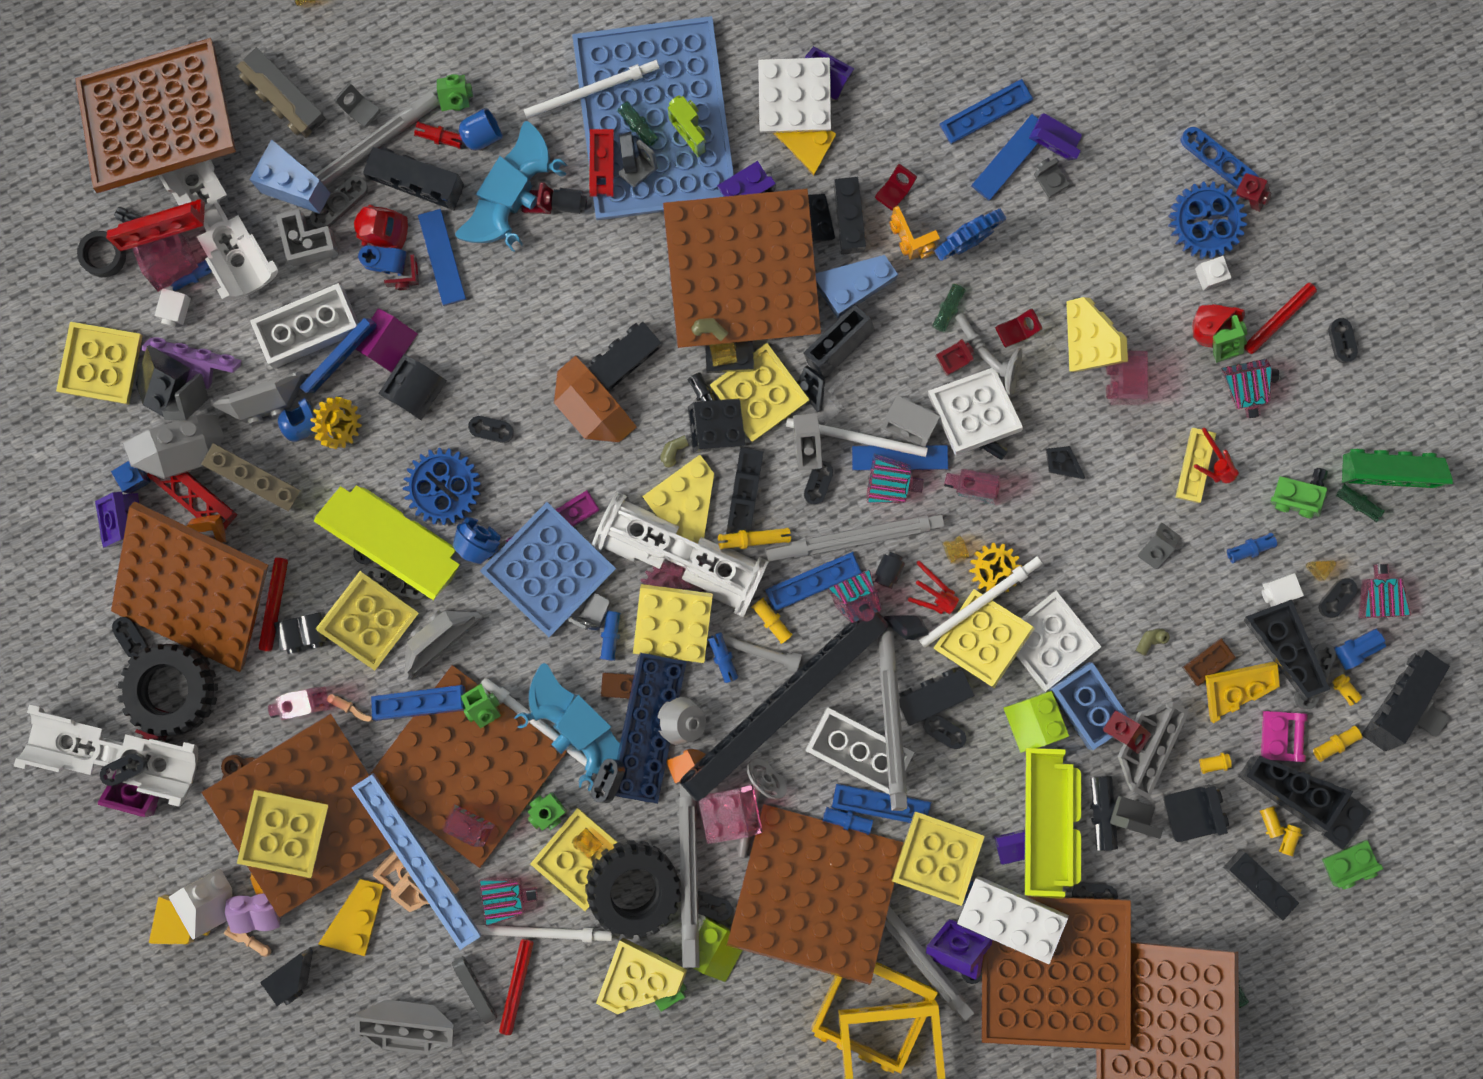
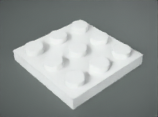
M830 58L758 60L760 133L831 131Z
M993 368L928 391L929 399L936 414L940 416V423L955 456L1023 430V426L999 375Z
M1057 591L1051 593L1021 617L1022 620L1032 625L1035 629L1016 657L1044 692L1101 648L1100 644Z

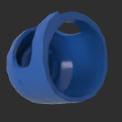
M484 108L465 118L459 125V134L462 141L469 149L474 151L481 150L503 138L498 122L488 108Z
M306 398L298 401L300 405L298 408L292 411L284 410L278 416L279 429L289 441L298 442L316 433L311 431L315 423L311 422V418L314 417L311 406Z

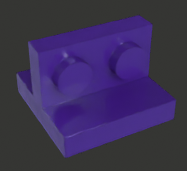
M757 160L717 185V188L722 196L726 197L775 192L776 183L771 176H767Z
M122 491L112 492L95 501L103 548L123 543L129 506L134 501L139 503L138 493L122 494Z
M948 919L927 945L926 954L933 956L934 962L977 980L981 974L983 955L992 945V939Z

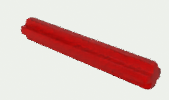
M1310 282L1303 286L1247 341V344L1244 345L1245 351L1249 354L1255 353L1317 292V288Z
M275 557L258 647L261 651L270 652L273 649L276 633L274 623L278 622L288 566V559Z
M522 939L520 941L499 1033L503 1035H511L513 1032L534 944L529 939Z

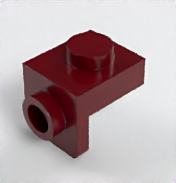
M1248 173L1244 175L1236 191L1237 196L1248 199L1251 208L1258 212L1261 211L1263 205L1268 204L1272 194L1269 189L1268 180Z
M961 339L956 344L936 354L935 357L945 375L949 376L972 363L975 353L971 345Z

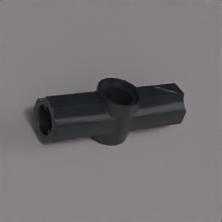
M1112 776L1090 777L1092 794L1090 809H1093L1091 822L1094 825L1097 851L1118 849L1116 825L1110 824L1116 802H1114Z

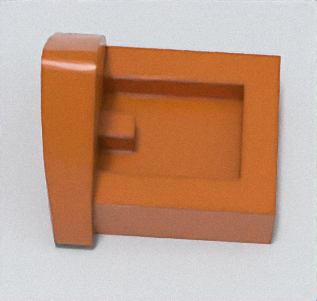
M220 514L193 518L187 524L188 527L198 532L213 531L217 541L221 543L226 542L225 529Z
M687 749L683 751L684 754L667 760L666 763L674 782H680L681 778L706 754L696 749Z

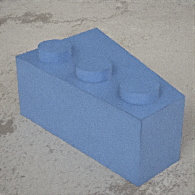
M272 139L249 179L262 194L319 214L331 194L315 175Z
M882 255L819 272L815 275L818 291L838 319L854 304L856 306L895 281L898 273L887 257Z

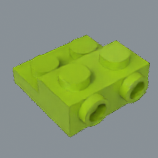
M678 95L669 103V121L696 156L700 157L706 152V140L704 139L706 135L698 125L699 116L697 113L699 110L691 100L687 102L683 96Z

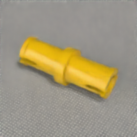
M763 597L751 606L763 620L764 627L771 630L780 644L793 635L779 619L781 616L778 613L775 614Z
M1352 726L1339 735H1332L1329 741L1314 748L1313 753L1317 760L1322 762L1337 752H1344L1346 747L1363 739V736L1356 726Z

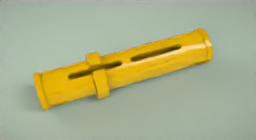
M787 527L752 532L740 530L734 534H719L718 541L728 540V542L718 543L720 550L735 547L747 549L748 546L790 543L791 536L781 537V535L791 534Z

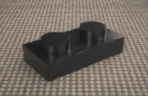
M1350 796L1329 831L1322 832L1321 835L1343 850L1370 815L1371 811Z

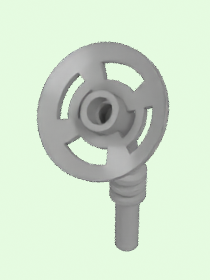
M963 313L958 314L955 319L967 336V342L974 348V353H977L997 373H1000V376L1005 377L1007 394L1012 395L1015 391L1017 376L1021 369L1022 349L1017 348L1009 362L1001 364L985 348L986 344L982 343L983 339L980 338L979 334L975 333Z
M759 758L752 759L747 765V773L753 788L745 812L741 814L743 819L740 822L742 825L739 826L741 828L737 856L747 858L751 830H754L752 825L755 824L753 820L756 818L754 812L760 794L762 793L768 798L778 800L787 793V785L783 776L777 774L771 768L769 762ZM754 767H760L764 769V772H756Z

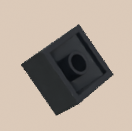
M148 345L137 377L136 387L143 406L164 417L162 411L176 399L175 393L186 384L191 368L151 345Z
M311 947L298 954L260 982L276 1006L283 1002L287 1006L304 994L302 988L308 984L313 955Z

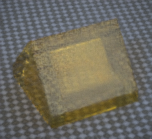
M734 343L709 345L713 367L737 362Z
M1315 561L1306 564L1308 571L1318 581H1324L1336 566L1334 561Z
M587 828L571 842L588 860L603 845Z

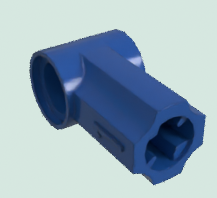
M1373 629L1354 640L1345 641L1344 645L1338 648L1336 646L1334 650L1344 670H1348L1364 662V658L1385 648L1386 644L1382 634L1377 629Z

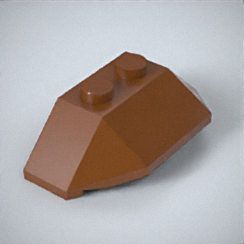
M576 356L557 371L554 404L584 439L619 443L637 428L622 407Z

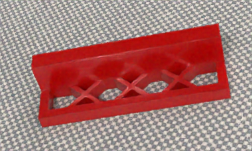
M199 199L118 224L117 228L107 230L106 238L118 250L123 251L204 226L205 202Z
M188 472L175 475L177 480H174V476L170 477L171 480L161 481L150 473L147 474L151 480L196 518L203 517L201 514L211 516V513H219L226 519L223 523L224 529H226L238 515ZM182 482L187 486L189 495L178 496L175 493V483ZM171 483V489L165 484ZM200 497L206 502L207 511H196L193 508V498ZM189 498V504L183 499Z

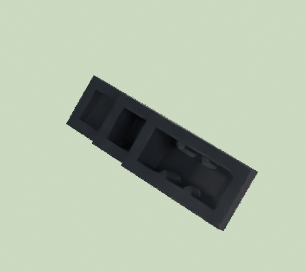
M740 447L726 534L738 533L740 530L751 532L764 454L763 449Z

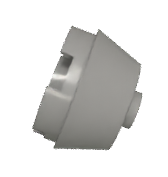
M679 697L671 702H666L658 714L662 730L659 731L660 734L674 745H683L697 740L701 737L706 727L704 712L695 702L686 697Z

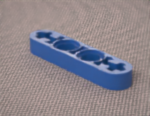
M1189 127L1183 132L1181 143L1184 148L1236 189H1238L1242 178L1239 177L1235 180L1234 177L1240 170L1244 171L1241 174L1242 177L1246 173L1259 177L1253 170L1199 128ZM1194 133L1197 135L1195 140L1201 144L1203 140L1207 143L1198 151L1197 148L1200 145L1195 141L1189 143L1187 141L1189 139L1187 134L1191 136ZM1208 147L1214 148L1217 153L1216 158L1208 159L1204 154V150ZM1225 162L1233 163L1235 172L1232 174L1226 173L1223 170V164Z

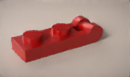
M590 129V197H597V194H606V197H614V129ZM597 178H606V185H597Z

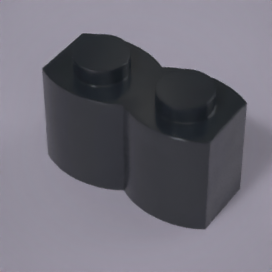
M325 612L275 622L274 626L280 651L287 650L289 655L302 652L301 647L310 645L311 649L324 647L325 641L330 639L318 632L316 627L325 617Z

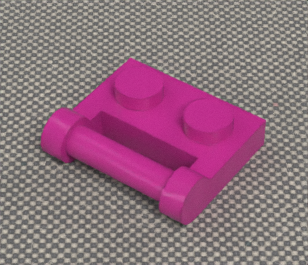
M1263 711L1261 757L1269 760L1306 762V755H1303L1305 721H1307L1308 714ZM1289 720H1295L1294 754H1287Z

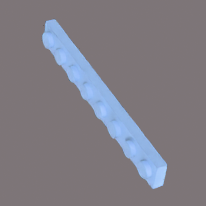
M371 774L352 787L353 791L458 948L461 950L481 937L480 931L375 774Z

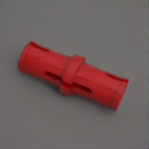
M419 121L417 122L416 128L425 130V132L415 130V137L432 140L437 145L442 143L461 149L462 143L453 141V139L462 141L460 134L444 130L442 126L437 128Z

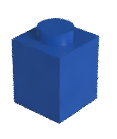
M129 461L111 471L122 492L132 494L151 483L145 471L131 467Z

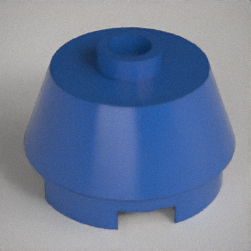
M466 517L462 524L457 525L453 547L463 559L482 564L499 551L498 546L501 537L490 526L486 529L476 524L478 522L477 519Z

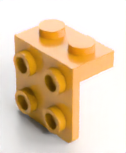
M899 206L894 207L891 215L892 221H889L894 235L898 234L901 239L899 247L904 256L908 255L910 260L919 256L921 259H925L933 255V250L937 248L940 240L937 231H932L914 239Z

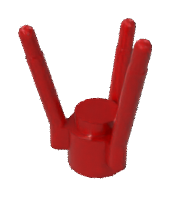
M1202 428V432L1219 460L1214 465V473L1198 464H1195L1194 468L1211 477L1215 483H1218L1220 480L1226 484L1233 482L1237 478L1239 471L1235 468L1230 454L1227 450H1224L1222 454L1207 429Z
M917 561V565L942 590L937 592L917 580L916 584L936 597L934 603L937 605L909 597L908 601L935 610L940 614L946 612L950 615L956 607L959 598L954 596L955 592L948 588L921 561Z

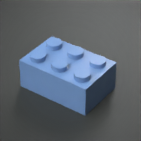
M1093 662L1086 663L1048 689L1052 691L1055 701L1089 750L1096 749L1112 738V736L1103 731V728L1115 711L1130 718Z

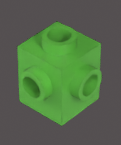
M451 74L446 78L437 79V94L441 111H460L470 107L469 98L473 97L471 83H466L465 75Z
M482 684L461 696L466 708L463 710L470 722L475 721L480 728L501 716L497 708L500 705L499 700L494 693L489 694Z
M553 792L545 798L540 795L530 803L532 808L528 811L530 815L528 820L535 829L540 827L543 831L548 827L551 831L562 822L559 817L567 812V810ZM543 809L549 812L548 817L542 814Z

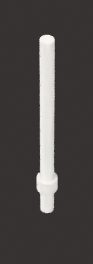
M654 60L638 66V64L631 66L628 71L524 109L526 118L533 117L633 79L635 81L643 78L642 75L660 69L658 62Z
M788 417L786 427L794 428L793 418ZM819 424L820 434L923 457H926L928 448Z
M1035 557L1023 567L1018 566L1012 571L1013 574L935 628L929 635L921 638L919 641L924 648L1015 583L1018 581L1021 583L1027 579V575L1043 563L1038 557Z
M487 677L481 682L486 690L495 694L501 704H506L517 714L521 712L531 713L509 695L510 692L505 688H499ZM541 719L529 721L530 724L553 741L560 735ZM570 745L566 749L567 753L586 766L587 759L585 754Z
M476 925L481 935L576 939L587 943H592L593 940L612 941L611 931H594L593 928L574 930Z

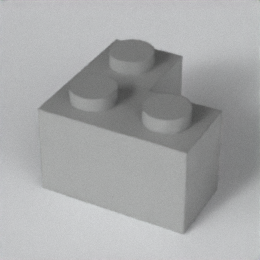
M299 209L276 215L286 258L293 267L339 255L334 232L328 226L309 231L306 217Z

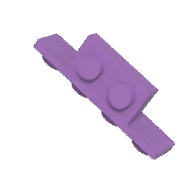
M159 337L150 338L142 345V351H146L147 346L151 345L191 368L186 383L196 374H202L206 389L211 387L213 368L234 373L241 366V360L235 359L231 355L214 354L208 349H194L183 343L174 344L166 342L163 338Z

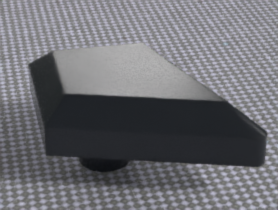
M807 365L804 367L797 384L809 398V402L816 412H820L823 405L826 379Z
M1070 446L1046 449L1049 473L1085 479V475Z
M884 616L889 626L905 640H916L918 637L929 635V631L920 616Z

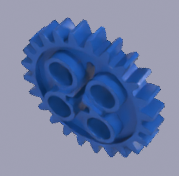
M1203 181L1199 188L1196 184H1193L1191 191L1185 188L1182 191L1183 196L1178 195L1176 197L1178 203H1173L1170 207L1176 211L1168 215L1169 218L1174 219L1168 225V227L1175 228L1171 236L1179 237L1175 243L1176 245L1182 242L1185 244L1183 252L1188 248L1192 249V257L1197 252L1200 253V259H1203L1206 253H1208L1210 259H1213L1216 252L1221 257L1224 255V249L1230 252L1233 249L1231 244L1237 245L1240 242L1237 237H1242L1245 234L1240 230L1247 226V223L1241 221V219L1247 216L1246 213H1240L1244 204L1237 205L1236 201L1239 199V196L1232 198L1230 196L1233 191L1232 189L1224 192V184L1218 189L1215 188V182H1212L1207 187L1205 181ZM1213 203H1219L1222 206V212L1215 211ZM1190 205H1194L1199 209L1198 215L1190 212ZM1205 216L1208 219H1215L1210 224H1208V221H1201ZM1223 216H1227V217H1228V220H1226V219H1217V218H1220V217H1223ZM1187 221H1201L1196 222L1194 224H1187ZM1216 226H1222L1226 234H1218ZM1192 229H1199L1202 232V238L1195 237Z
M1000 208L985 216L982 214L963 224L957 231L946 238L947 241L937 247L935 250L936 255L940 261H943L955 254L960 255L968 249L979 245L985 238L995 232L993 229L1006 220V216Z
M438 448L436 455L432 450H428L429 457L426 458L420 454V463L412 461L415 469L407 468L411 477L403 478V480L409 483V486L403 487V490L410 492V494L404 497V499L413 501L409 508H418L415 513L417 517L424 513L423 521L425 522L432 517V524L437 525L439 519H441L444 526L447 525V519L456 524V516L464 520V511L472 513L469 505L478 504L473 497L481 496V493L475 491V488L482 486V484L475 482L474 479L478 478L480 474L472 473L476 467L474 464L467 466L469 462L468 457L460 460L461 453L459 451L452 456L450 448H448L446 454L443 453L441 448ZM440 464L447 466V472L443 476H437L436 468ZM430 472L441 483L446 482L445 487L455 494L459 500L454 501L446 492L438 491L439 486L430 480L426 473ZM464 480V489L456 492L453 488L455 481ZM429 482L431 490L426 494H422L420 492L421 484ZM443 497L448 498V507L440 510L437 505L439 499Z

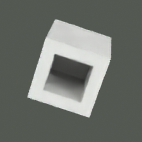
M1224 256L1203 262L1195 268L1203 291L1224 284L1231 279Z
M162 288L154 316L162 320L161 324L175 328L176 324L184 325L191 298L186 294Z
M1295 573L1263 584L1262 596L1266 603H1270L1271 607L1304 596Z

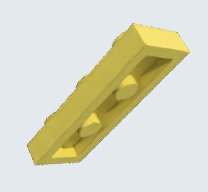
M1191 428L1175 497L1195 503H1201L1207 475L1195 469L1194 465L1198 464L1208 470L1213 450L1201 429ZM1209 432L1215 441L1216 433Z

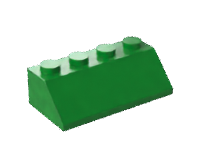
M1350 449L1349 453L1343 455L1342 483L1436 489L1453 484V478L1446 459L1437 457L1436 453H1422V456H1413V452L1402 451L1398 452V455H1389L1387 450H1375L1374 454L1365 453V449Z

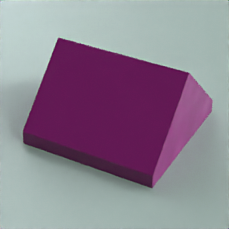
M378 308L371 318L377 324V327L355 350L392 373L418 333L394 316Z
M120 783L107 786L98 800V805L141 817L154 816L159 797L138 792V786Z

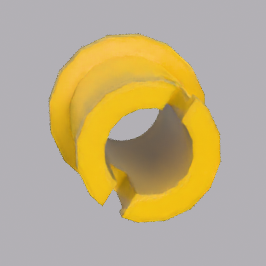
M1341 674L1332 681L1334 690H1338L1350 706L1362 699V695L1351 684L1349 676Z
M1223 752L1218 756L1199 759L1202 774L1218 770L1228 771V768H1232L1229 754H1224Z
M1274 806L1259 811L1267 829L1266 835L1269 834L1270 838H1274L1284 834L1283 829L1285 828L1281 826Z
M1288 824L1287 828L1283 829L1285 834L1278 851L1293 857L1299 837H1302L1303 834H1301L1302 828Z

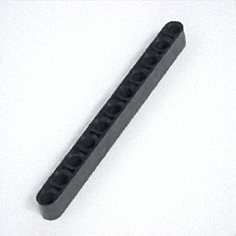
M880 612L873 613L858 621L853 619L696 763L680 780L681 786L695 801L705 798L872 644L889 626V623Z

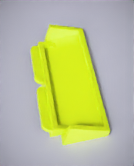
M357 485L351 492L340 486L314 518L315 523L433 601L452 581L460 565L452 560L456 550L450 543L418 522L409 520L401 511L366 488Z
M1026 748L1025 896L1063 899L1065 897L1063 887H1073V885L1081 881V833L1079 830L1073 829V822H1078L1081 819V771L1078 768H1073V764H1063L1065 749Z

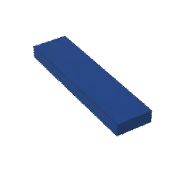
M1020 79L946 119L939 125L951 145L1033 101V97L1024 81Z
M1033 114L1030 115L971 185L988 201L992 199L1038 144L1029 139L1038 121V118Z
M437 209L418 215L443 306L466 300L442 210Z
M363 318L305 380L300 388L305 393H315L377 327V324L372 319Z
M926 445V448H928L926 457L877 446H852V471L874 470L875 468H872V464H875L873 461H876L874 455L899 462L882 461L891 463V465L898 464L894 465L896 466L895 468L947 470L948 445Z
M851 552L767 588L765 591L775 612L862 574L854 553Z
M458 685L371 696L372 720L382 721L463 711L466 708L461 696L465 694V686Z
M836 784L832 808L911 823L914 812L929 816L931 802L907 797V809L904 811H891L889 794Z

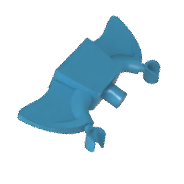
M525 121L522 124L516 145L505 159L499 156L476 193L479 200L475 212L455 233L459 240L471 243H490L506 237L505 243L511 251L515 252L512 244L518 241L523 246V243L517 234L511 233L512 229L508 224V217L510 212L516 213L521 205L529 209L535 207L538 197L529 193L533 186L529 180L535 174L549 172V170H552L561 177L566 175L564 171L558 169L562 165H568L561 159H555L550 163L548 147L539 131L530 122Z
M542 663L537 669L530 685L529 707L531 713L521 712L514 719L523 716L526 720L525 724L519 725L518 728L526 727L529 721L533 719L534 721L548 719L555 723L553 727L560 735L551 745L560 754L570 745L578 751H583L587 759L584 770L587 771L586 774L580 776L578 782L581 788L583 781H590L588 791H590L593 786V773L598 774L603 761L606 759H617L620 743L612 734L611 726L579 695H574L564 689L556 680L549 666L546 663Z

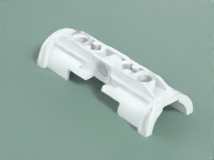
M211 160L158 175L165 189L173 194L178 205L199 200L200 198L196 193L201 190L205 198L210 197L207 199L204 213V227L207 232L197 236L208 256L205 260L221 286L217 291L223 300H236L252 294L276 277L278 274L276 265L273 260L268 263L253 234L249 235L239 215L228 220L222 210L219 200L225 198L227 194L214 173L215 167ZM189 175H197L199 177V181L195 186H188L186 184V178ZM223 236L232 237L229 241L234 250L229 251L226 244L222 243ZM236 255L244 257V263L240 267H234L231 264L232 258Z
M619 492L615 493L593 539L592 546L600 552L605 548L631 561L637 558L659 569L664 559L686 568L682 577L683 580L706 590V593H712L713 599L735 608L734 613L744 617L768 565L767 560L759 557L756 561L730 548L720 550L718 544L702 537L698 544L676 534L679 526L625 501L626 495ZM633 524L643 526L644 533L641 536L635 537L630 533V527ZM648 528L653 530L650 535L658 537L659 534L663 535V540L666 543H660L659 546H655V540L649 537L648 542L643 541L647 536ZM707 555V561L711 563L714 562V559L719 560L714 567V572L709 571L711 566L708 564H704L703 567L699 566V561L696 559L697 556ZM722 564H728L732 569L731 575L728 577L720 576L718 567Z
M29 705L27 713L31 715V724L33 725L28 744L20 756L15 759L14 767L25 769L31 765L55 772H60L64 768L91 775L95 764L105 766L126 755L140 753L146 759H149L147 763L148 769L122 783L138 786V792L169 799L168 804L178 807L187 798L197 769V745L184 742L182 747L126 734L124 742L103 738V730L101 728L46 714L42 707ZM65 735H69L73 739V745L69 749L64 748L61 743ZM92 742L95 751L88 754L87 748H78L79 743L85 745ZM157 758H163L166 761V768L162 772L156 770L154 766ZM132 760V763L127 765L126 769L136 768L137 770V765L140 763L134 765L135 761ZM120 769L116 770L115 776L121 773Z

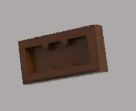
M1220 638L1182 666V668L1193 683L1199 686L1206 681V675L1217 673L1234 660L1236 656L1223 639Z
M602 673L601 697L629 699L634 675Z

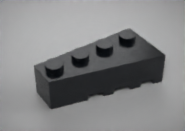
M381 147L380 149L372 148L363 171L367 179L455 211L464 188V183L458 173L417 161L407 155L394 154V151L386 147Z
M1292 599L1245 617L1244 622L1273 661L1278 664L1279 669L1304 701L1330 691V687Z
M1428 650L1418 654L1414 653L1410 656L1406 663L1408 667L1396 679L1395 686L1362 733L1363 737L1384 752L1406 744L1450 667Z
M1261 756L1250 757L1238 776L1318 832L1329 831L1353 793L1349 789L1341 788L1333 783L1320 780Z

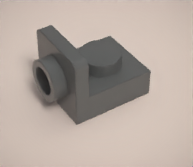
M1049 158L1045 159L1037 165L1038 169L1034 173L1035 178L1048 198L1070 185L1057 165L1059 163L1057 158L1051 161Z

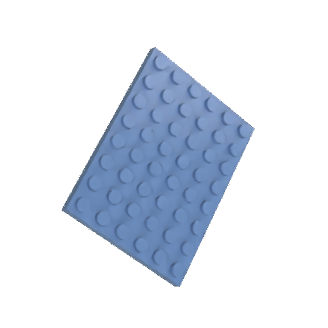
M712 16L572 34L579 89L630 70L629 67L637 64L641 66L657 60L660 68L642 75L643 78L635 81L631 79L580 98L589 163L590 129H614V197H606V194H597V197H593L596 220L664 212L663 203L723 197L717 185L733 176V167ZM678 95L683 96L687 102L691 100L699 110L697 113L699 116L698 125L706 135L704 137L706 140V152L700 157L696 156L669 121V103ZM632 132L636 158L639 156L636 144L638 140H641L655 153L658 169L636 187H632L619 175V171L624 168L619 133ZM597 178V185H606V178Z

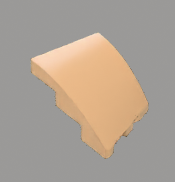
M393 850L376 868L373 876L391 890V898L407 911L412 912L425 904H429L410 874L407 872L403 877L401 876L400 871L406 868ZM437 867L454 894L458 893L459 888ZM394 870H397L400 881L393 886L385 877Z

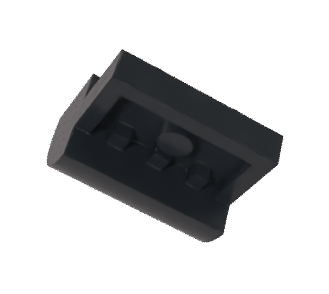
M403 354L378 394L422 421L447 380L422 363Z

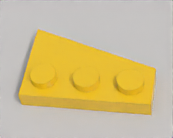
M833 131L773 133L813 176L836 136V133Z
M1273 661L1206 675L1210 721L1215 723L1231 711L1233 713L1239 710V706L1250 700L1255 701L1280 687L1278 664Z
M361 878L318 944L366 956L384 884Z

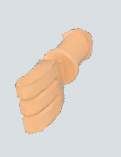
M333 694L327 697L329 703L344 710L345 713L350 711L354 716L363 721H373L372 716L359 711L353 706L352 702L349 703Z
M229 926L224 932L226 936L233 940L246 943L247 947H251L263 957L271 954V949L268 945H264L255 939L254 936L250 937L248 933H233L230 931Z

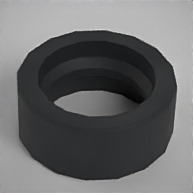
M93 231L86 234L80 240L77 248V258L80 265L87 272L99 278L111 277L117 274L123 268L126 261V250L120 251L114 246L115 257L108 266L98 268L90 263L88 258L90 247L98 241L110 242L106 238V231Z

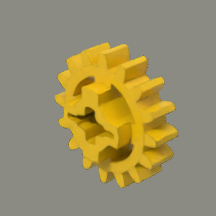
M337 396L335 398L328 397L327 403L319 402L321 409H314L313 412L317 416L316 418H311V422L315 423L311 431L317 432L314 437L315 440L321 441V445L332 449H337L338 447L346 448V443L352 444L353 439L351 437L353 435L358 436L359 434L355 430L362 426V424L357 423V420L361 418L360 414L355 413L358 407L351 405V400Z
M991 543L990 549L984 545L982 546L983 553L978 551L974 553L977 560H970L969 563L974 565V568L970 569L969 573H975V577L971 581L979 582L977 589L980 590L986 587L987 592L996 586L998 578H1007L1013 574L1012 571L1018 566L1022 567V565H1016L1015 563L1019 556H1011L1012 548L1005 551V544H1001L999 548H996V544ZM995 553L993 560H982L986 555ZM1005 557L1009 561L1011 568L1006 566L1004 562ZM997 562L1001 572L993 576V570L990 569V566L995 565ZM980 570L985 572L987 576L986 581L982 578Z

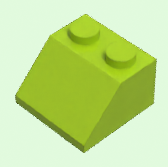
M1052 691L1040 693L1003 708L1020 753L1025 752L1026 748H1039L1069 737Z
M705 917L699 928L700 967L693 969L726 982L743 951L726 946L731 929L711 918Z

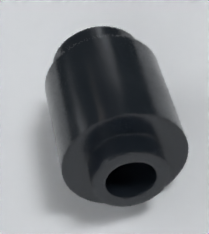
M561 187L560 190L554 189L552 208H556L561 212L581 214V209L586 210L587 196L583 195V190Z
M889 552L888 555L883 554L875 572L876 579L874 582L892 589L893 585L897 584L905 566V563L902 561L903 557L893 552Z

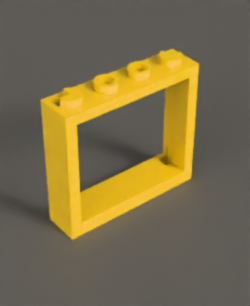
M876 961L874 974L923 996L922 1002L934 1001L938 993L934 988ZM835 976L811 1030L815 1033L814 1036L821 1041L827 1043L828 1040L837 1043L836 1047L842 1050L841 1034L822 1025L843 979L842 977ZM926 1017L914 1018L896 1060L851 1038L850 1048L859 1054L858 1058L870 1064L872 1061L881 1064L880 1068L884 1071H889L893 1074L896 1071L901 1074Z
M936 1000L838 1010L845 1079H853L848 1024L931 1016L936 1076L937 1079H945L939 1005Z

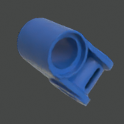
M368 245L362 247L358 258L368 270L390 274V272L398 273V276H403L407 252L396 248ZM372 253L376 259H371V262L369 263L366 260V257H370V254Z

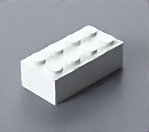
M339 283L250 320L266 361L274 369L344 340L359 324L345 289Z
M826 707L805 751L890 795L885 737ZM903 747L906 770L914 752Z
M977 876L957 924L1050 964L1069 915Z

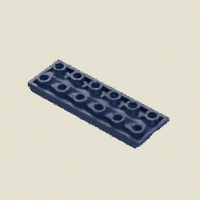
M640 652L637 658L617 760L622 761L625 766V773L615 796L658 804L670 742L663 738L659 732L662 730L658 714L666 702H671L680 697L687 662Z

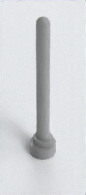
M708 631V637L713 635L716 643H718L716 633ZM723 635L727 647L784 664L783 667H787L788 671L794 673L798 670L802 657L801 654L793 652L792 654L787 653L785 655Z

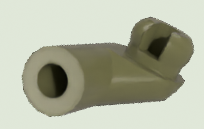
M713 318L698 319L692 326V332L697 336H701L703 333H712L722 341L728 335V332Z
M685 435L665 444L660 455L661 462H663L665 467L674 466L677 451L689 446Z
M1160 628L1146 631L1135 651L1146 656L1151 645L1166 644L1170 639V635Z

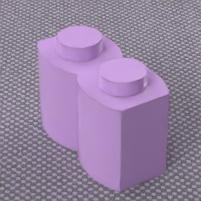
M264 893L252 897L235 896L226 900L225 916L231 932L241 934L253 930L270 931L280 927L281 917H278Z

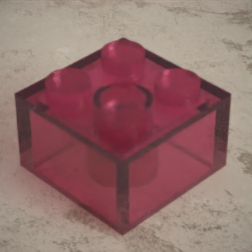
M182 233L132 248L141 273L157 292L171 286L173 282L198 268L191 247Z
M1127 351L1128 362L1106 366V374L1110 375V385L1106 387V398L1110 399V405H1140L1148 399V351Z
M753 784L713 791L699 801L707 844L747 838L763 832Z

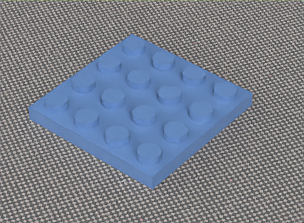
M546 502L492 557L480 572L538 628L550 637L616 568Z

